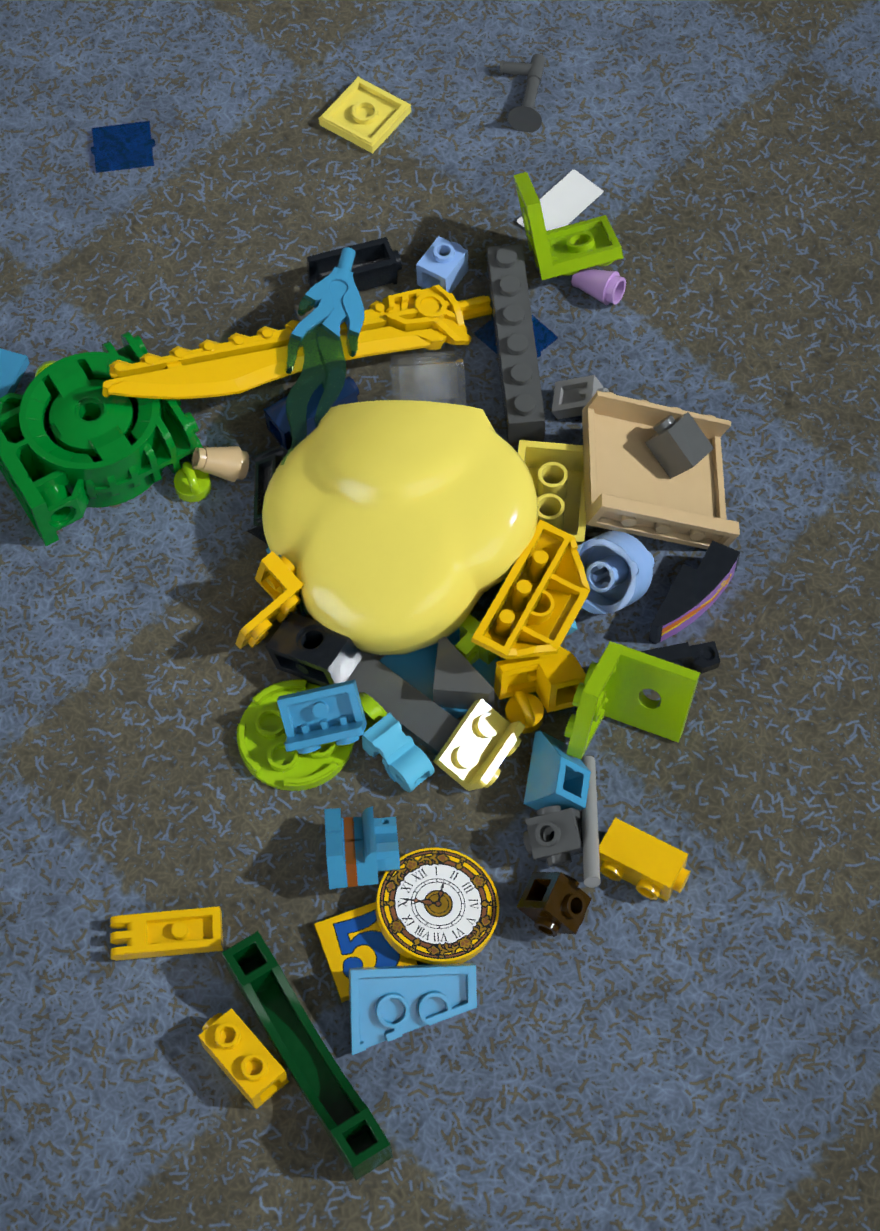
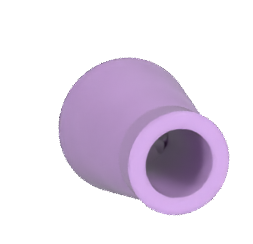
M582 269L572 276L571 284L601 303L609 305V303L618 304L622 299L626 288V279L621 277L617 271Z

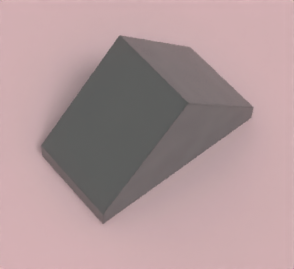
M446 637L439 639L433 683V702L440 707L469 709L475 700L483 699L493 708L494 688Z

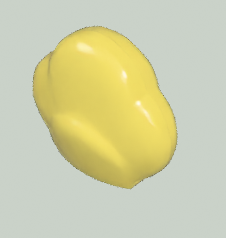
M376 400L331 407L320 420L319 425L281 461L269 481L262 509V524L268 547L279 558L280 556L286 557L296 568L295 576L304 585L300 590V595L312 618L326 628L349 637L362 652L377 655L408 654L436 644L439 639L447 638L456 631L471 613L482 594L508 576L516 560L533 538L538 519L537 495L529 469L514 448L495 432L483 409L458 404L415 400Z

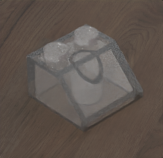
M461 350L390 355L393 400L431 401L466 405L464 360Z

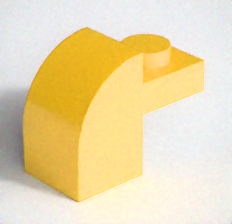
M560 646L558 652L552 655L497 661L494 691L499 700L513 697L516 691L519 690L524 693L536 692L547 713L574 707L572 702L579 683H584L586 674L576 657Z

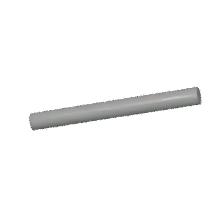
M583 756L582 762L591 771L586 808L581 810L584 885L589 888H595L601 883L596 762L592 756Z

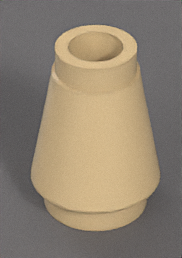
M239 446L196 447L192 456V467L230 482H235L237 479H245L249 469V454L247 451L241 450Z

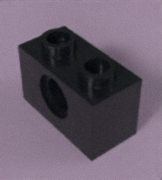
M293 612L287 615L266 645V649L277 669L322 686L347 681L363 657L361 650L354 645L349 637L326 628L314 620L311 615L304 617Z

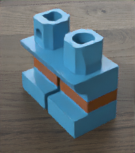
M373 806L366 808L362 812L361 817L341 818V808L324 809L329 889L379 884L378 872L400 870L396 817L374 818Z

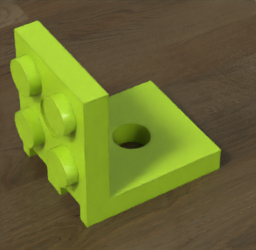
M524 172L513 175L530 252L532 251L536 267H539L542 280L560 275H574L582 269L593 266H607L615 260L623 259L621 244L606 215L546 231L541 203L528 173Z
M610 641L599 662H591L584 683L580 682L575 692L572 705L578 708L576 715H571L564 736L570 738L566 754L582 759L604 716L679 742L700 672ZM643 689L656 691L661 699L651 700L647 698L643 693Z

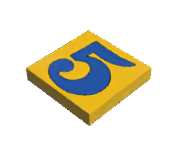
M376 902L314 923L342 1003L349 1000V968L418 965L416 960L403 957L386 941L376 919Z

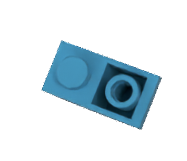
M541 730L535 732L524 804L535 810L559 805L561 810L569 808L576 810L585 809L591 771L581 759L566 754L567 744Z

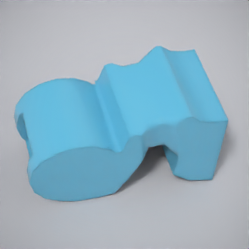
M391 713L384 716L362 735V748L373 758L380 753L389 777L394 782H397L405 791L412 792L415 787L435 773L429 758L414 744L411 736L403 733L400 722Z

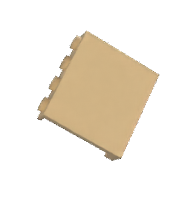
M597 391L582 410L586 525L707 550L712 540L728 547L740 535L739 522L727 520L721 436L731 427V421L716 418L712 415L689 412L714 449L693 468L670 479L645 442L656 433L653 427L669 415L677 419L689 411L678 407H667L650 403L646 400L623 397L612 392Z

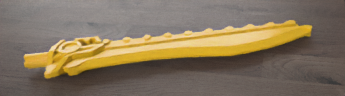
M437 284L430 288L415 289L389 295L383 298L382 302L376 300L369 305V310H364V321L358 339L347 337V324L343 322L340 325L339 343L321 331L320 327L308 335L301 344H298L291 340L290 336L300 321L291 320L285 324L286 329L277 330L264 326L257 331L255 336L249 337L234 333L228 337V342L224 343L206 339L199 344L198 349L194 350L176 346L169 351L170 355L161 357L146 353L140 357V362L133 364L116 360L109 365L110 377L114 379L103 382L102 395L106 398L110 395L149 399L219 397L240 394L268 382L331 363L420 348L439 350L444 342L451 345H469L471 337L467 334L468 329L464 320L490 315L492 313L491 300L489 296L483 295L457 301L452 293H448Z

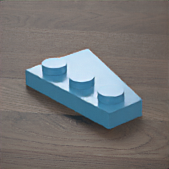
M474 963L349 968L351 1055L363 1052L366 1048L381 1042H389L402 1037V1034L420 1027L430 1026L477 1008L476 965Z

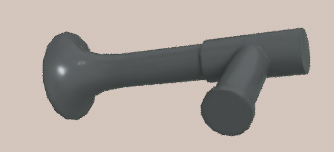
M534 54L531 63L509 62L505 60L500 62V75L527 76V85L522 105L512 108L508 114L509 124L517 131L532 133L541 127L542 118L539 112L534 109L546 62V58L542 54Z

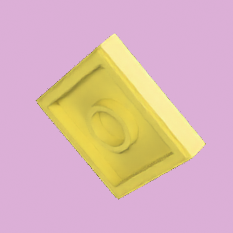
M357 77L319 117V125L373 154L411 113V104Z

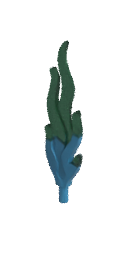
M349 247L342 249L338 266L334 267L327 277L310 288L298 307L297 313L299 316L305 315L313 308L315 309L298 323L290 335L287 346L286 373L291 374L293 371L297 351L300 347H303L304 363L299 379L291 388L286 399V415L290 425L292 445L281 465H284L290 452L307 437V405L314 391L322 384L324 391L314 417L315 426L317 427L320 420L338 399L344 387L346 361L340 339V325L343 322H346L348 329L346 346L349 355L354 357L358 350V337L364 321V308L354 282L353 272H351L356 252Z

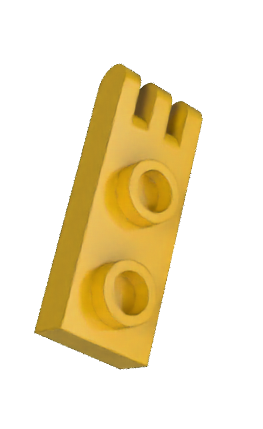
M220 906L117 915L110 918L111 928H127L125 931H115L110 934L111 944H127V946L114 947L110 950V958L112 960L223 951L222 911Z

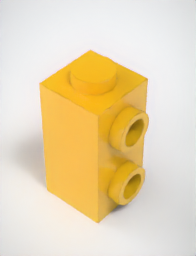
M614 818L599 845L600 872L613 881L623 879L635 885L636 890L641 895L652 900L660 898L668 902L673 890L681 893L691 872L685 869L688 853L617 818Z
M232 1008L225 1014L218 1013L204 1024L203 1032L198 1035L203 1048L255 1109L259 1108L289 1082L285 1069Z

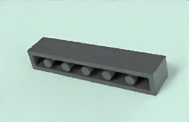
M523 245L487 247V274L507 440L511 446H518L519 440L544 442L545 414Z

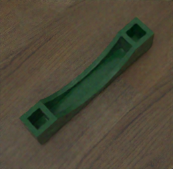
M257 931L223 951L222 956L227 970L354 1179H360L391 1159L393 1155L390 1142L322 1041L260 933Z

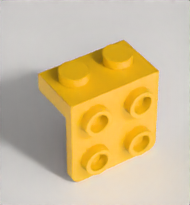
M273 551L261 560L255 580L274 601L240 630L235 643L240 650L246 644H249L251 648L258 645L269 634L268 630L273 625L272 622L277 619L280 624L283 623L290 612L294 613L297 610L296 606L301 601L299 595L304 585L295 576L296 568L286 557L281 556L279 558Z

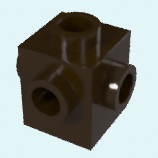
M532 872L517 908L535 922L534 927L538 931L555 937L558 933H577L592 898L579 888L577 880L561 872Z

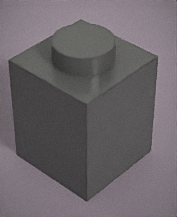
M689 412L677 419L669 415L653 427L656 433L645 442L670 479L693 468L714 449Z

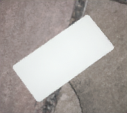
M576 170L569 172L540 199L546 231L567 226L604 191ZM521 216L519 219H517V223L524 227L523 219Z

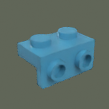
M355 679L279 696L277 699L287 736L284 743L286 752L297 750L299 754L311 753L320 749L321 744L334 741L336 745H347L359 740V736L364 734L367 722Z

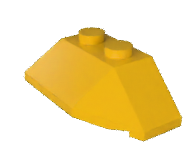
M541 519L539 520L533 538L516 560L474 633L471 642L506 660L552 655L558 652L590 593L583 563L577 551L578 546L575 536Z

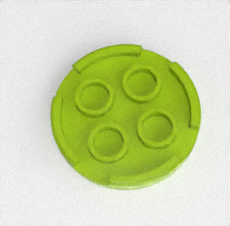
M300 679L275 683L257 693L243 713L237 726V744L240 756L251 774L264 784L287 791L315 788L335 777L349 760L354 742L347 745H336L335 741L321 744L320 749L306 754H299L297 750L286 752L284 743L287 736L277 703L278 697L322 686Z

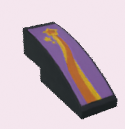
M712 540L697 570L683 564L651 623L649 642L657 644L677 634L710 608L733 578L737 570L740 552Z

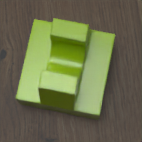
M469 615L460 625V641L455 647L471 665L479 658L489 665L498 655L471 642L480 622L472 615Z

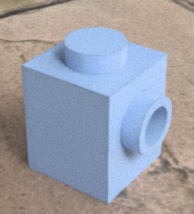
M438 236L416 264L417 285L425 289L439 284L448 293H452L468 272V250L456 242H450Z

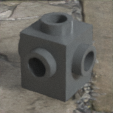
M559 805L538 809L536 817L525 819L527 830L523 832V839L526 850L530 855L533 854V859L547 862L548 867L569 864L572 862L571 856L583 853L581 811L574 808L561 810Z

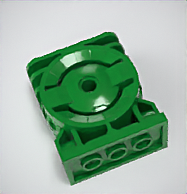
M130 332L122 334L123 348L117 351L111 342L108 341L102 344L103 352H84L60 359L41 371L29 384L24 395L9 393L0 398V471L45 546L59 540L56 531L83 518L87 507H109L137 497L153 483L162 479L161 473L164 467L168 466L171 472L175 474L181 469L179 459L187 456L192 463L195 448H203L195 434L199 431L197 423L189 411L183 413L179 407L182 405L180 399H149L110 395L106 398L102 395L103 382L114 379L109 374V365L116 360L132 364L140 362V357L148 353L139 335L133 337ZM131 403L139 406L138 419L135 426V416ZM50 426L56 441L61 447L56 445L47 435L46 431ZM131 433L136 441L132 446L128 441ZM96 456L99 461L94 462L91 457Z

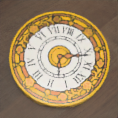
M423 848L400 858V870L386 871L378 888L375 912L378 926L384 938L403 957L434 965L461 964L475 957L490 941L498 922L499 899L490 876L473 859L451 849Z

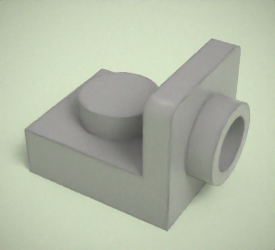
M595 375L557 381L554 388L552 413L557 419L581 416L583 408L597 391H609L602 386Z

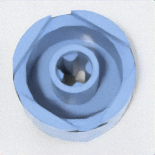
M608 531L578 545L577 551L583 563L590 587V593L582 606L584 610L593 614L617 612L639 600L649 589L653 576L654 558L634 536L620 531Z

